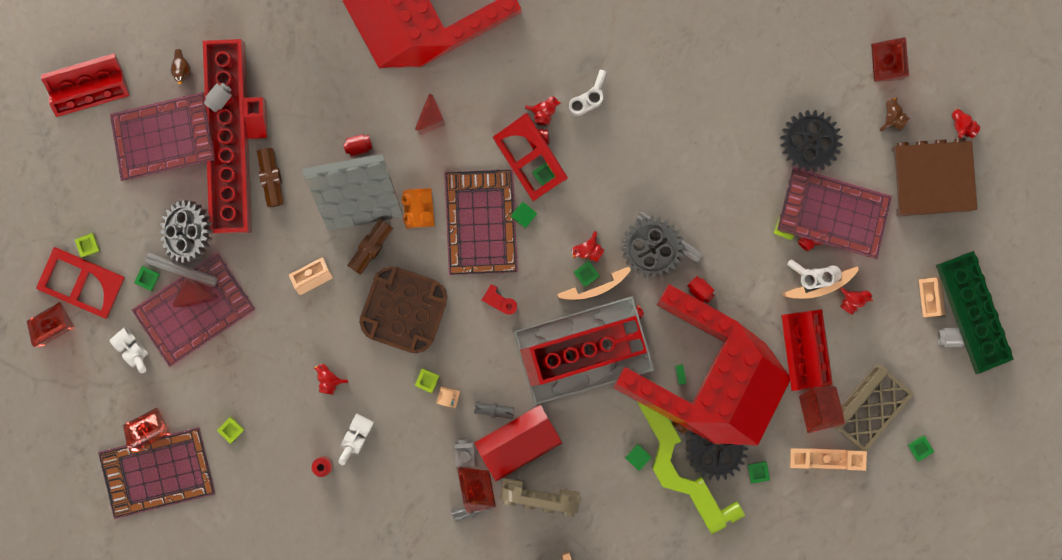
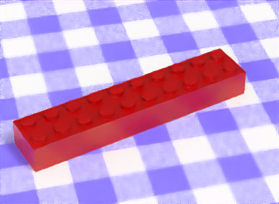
M242 39L203 40L204 98L216 83L220 85L221 83L226 84L231 89L230 93L232 94L222 109H218L217 112H214L206 105L214 159L207 161L208 215H210L209 222L213 223L209 227L210 230H213V233L210 234L252 233L249 140L244 120L243 98H247L245 42Z

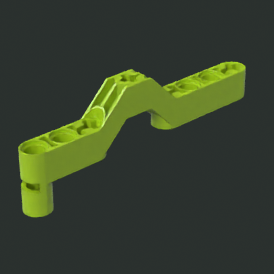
M636 401L659 441L652 469L664 488L689 494L711 535L727 527L726 522L734 523L743 518L745 514L737 501L720 510L702 477L690 480L678 475L670 460L674 446L681 442L672 423L669 418Z

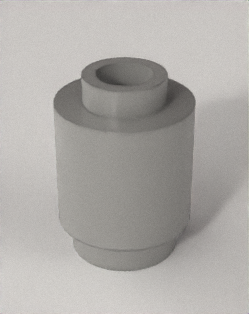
M216 83L205 97L204 104L214 112H217L218 109L221 110L232 96L230 93L231 89L224 83H221V85Z
M943 328L938 330V345H943V347H963L964 341L959 328Z

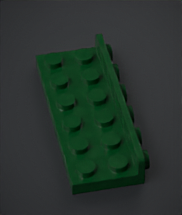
M975 252L964 253L937 264L936 268L975 374L983 373L1014 360L1012 350L1008 345L1005 331L999 320V314L994 307L992 295L986 285V279L982 274Z

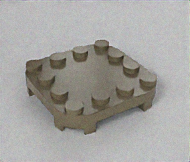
M506 478L503 480L500 498L504 500L503 504L515 506V503L523 504V508L535 510V507L543 508V512L554 513L555 510L562 511V515L574 517V513L579 511L580 492L570 491L567 488L561 487L560 493L557 495L522 488L523 480H510Z

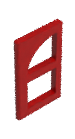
M524 113L520 118L492 137L532 201H535L568 179L528 113ZM509 136H522L532 141L537 148L516 161L503 139ZM542 155L555 178L535 191L521 168Z
M54 247L36 289L107 319L125 277ZM58 259L81 269L70 297L47 287ZM90 273L99 280L103 288L104 301L101 310L78 300Z

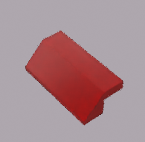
M115 53L41 74V80L49 93V105L56 117L129 96L123 70Z
M823 310L781 315L791 391L833 385Z
M540 404L476 441L474 444L494 480L497 482L563 443Z

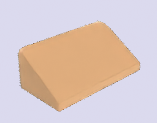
M323 257L289 274L292 284L299 295L333 279Z
M940 277L919 279L923 317L946 315Z

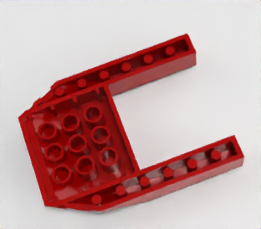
M343 0L378 68L422 67L522 13L517 0H496L444 28L430 0Z
M668 284L656 305L723 342L693 402L690 403L625 367L613 388L714 444L758 446L790 382L789 374L768 345L738 321Z

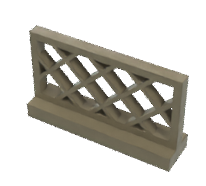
M876 364L828 423L840 431L859 449L867 451L914 393L889 373L884 366ZM886 376L891 379V388H882V380ZM895 390H903L907 394L902 400H896ZM891 391L892 401L883 402L882 392ZM874 392H878L879 402L870 403L869 396ZM892 404L893 411L890 415H884L883 405ZM879 405L880 416H870V406ZM860 407H866L867 417L857 418V411ZM880 419V427L871 430V420ZM867 420L868 430L858 431V421ZM848 422H854L855 432H846L843 427ZM859 434H868V441L864 446L859 443Z

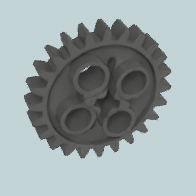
M177 201L176 205H171V210H166L168 216H162L165 220L164 223H160L163 230L159 231L160 234H163L160 241L165 242L162 248H168L166 254L171 255L170 259H176V262H196V259H201V254H206L204 248H210L207 242L212 240L209 234L213 233V230H210L209 227L213 223L207 221L210 218V215H205L207 210L201 209L202 205L196 204L195 201Z
M653 216L650 217V221L643 217L642 223L636 220V227L630 225L629 229L631 232H625V236L628 238H623L622 242L627 245L622 246L621 250L627 252L623 254V258H629L626 264L632 263L631 270L633 271L637 268L638 275L643 271L645 272V278H647L649 273H652L653 278H655L656 273L663 277V271L670 274V267L676 269L674 262H681L678 256H683L684 252L679 249H683L684 244L679 242L683 240V237H677L680 230L673 231L675 224L673 223L668 226V219L662 223L660 216L657 221H654ZM654 230H657L660 232L661 236L659 238H654L651 236L650 233ZM664 238H667V239H668L667 241H664V242H662V243H659V242L662 241V239H664ZM638 240L643 241L645 246L638 248L634 242ZM650 244H651L652 246L657 245V246H656V250H654L653 248H651L650 250H648ZM667 246L671 249V252L664 254L661 248ZM645 252L644 255L638 256L639 253ZM651 256L655 259V262L649 264L645 261V258Z

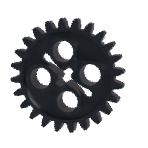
M807 110L805 111V116L799 112L798 119L795 116L791 117L793 123L788 121L785 123L788 129H782V132L786 135L780 137L781 140L785 141V143L780 144V147H785L786 149L782 154L789 155L786 161L793 160L792 167L798 164L799 171L805 167V172H809L810 168H812L813 172H817V167L822 171L825 169L824 164L829 167L831 166L830 160H837L834 154L841 153L837 147L843 146L842 143L838 142L843 136L837 135V132L841 130L840 128H834L837 122H829L831 116L825 119L824 112L817 116V110H814L812 115ZM810 123L817 126L816 133L809 130L808 126ZM822 130L825 131V133L821 137L816 139L813 142V144H810L801 152L797 151L801 146L807 143L809 139L815 137ZM794 135L801 136V144H796L793 141ZM822 138L828 140V148L821 146L820 141ZM806 150L813 152L814 157L812 160L806 158Z
M689 433L692 441H686V443L691 446L686 448L685 451L691 452V454L686 458L693 459L689 465L697 466L695 468L696 473L702 470V477L708 474V479L711 480L713 475H715L716 480L719 481L720 475H722L726 480L728 473L734 476V469L739 472L741 471L738 467L739 464L745 465L741 459L748 457L743 453V451L748 450V447L743 446V444H718L721 450L718 451L719 466H716V452L712 451L716 444L711 442L708 445H704L702 443L703 437L696 433L695 435ZM728 453L731 455V461L725 464L722 462V456ZM706 454H711L712 461L709 464H704L702 460Z

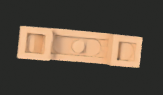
M858 266L842 271L841 279L831 286L820 287L809 292H805L804 287L801 286L782 293L783 297L806 299L831 293L850 281L859 271Z
M626 267L611 273L612 282L581 294L577 293L575 287L557 294L558 298L580 300L597 296L616 286L627 276L631 269Z
M790 448V468L866 471L867 451Z

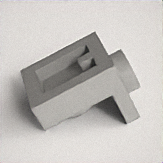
M459 439L458 443L454 444L456 467L475 466L474 442H470V439Z

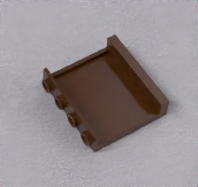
M966 138L954 139V142L947 143V139L935 140L934 144H928V141H917L916 145L900 142L897 143V146L891 148L895 155L898 195L896 216L978 210L972 141H966Z

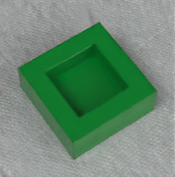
M546 162L532 172L541 186L555 178Z
M522 201L510 217L525 229L538 213Z
M590 261L573 272L584 287L600 277Z
M142 266L134 284L153 291L161 274Z
M683 364L674 365L677 384H687Z
M925 435L907 444L917 462L934 453Z
M636 444L625 456V459L640 471L652 456L640 445Z
M767 461L747 464L751 484L770 481Z

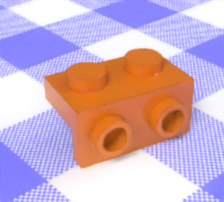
M423 188L403 191L401 200L404 205L403 222L405 228L435 226L432 189Z

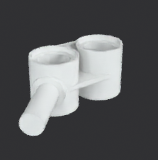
M599 70L594 87L588 92L570 100L568 109L573 116H581L601 105L603 101V91L601 88L607 73L606 71ZM597 94L600 100L593 103L589 100V96ZM579 102L583 108L580 111H575L572 109V104Z
M792 259L787 264L801 275V284L806 289L831 286L842 277L841 270L833 265L827 268H814L810 270L805 269ZM828 272L832 275V279L828 277ZM810 275L814 277L815 282L811 280Z
M124 327L109 341L120 353L123 351L122 357L131 367L136 365L140 373H145L146 367L143 363V358L148 353L136 341L134 335Z
M359 414L355 415L349 427L350 431L346 433L341 443L344 451L338 460L339 464L345 465L351 453L359 454L365 438L374 424L373 421Z

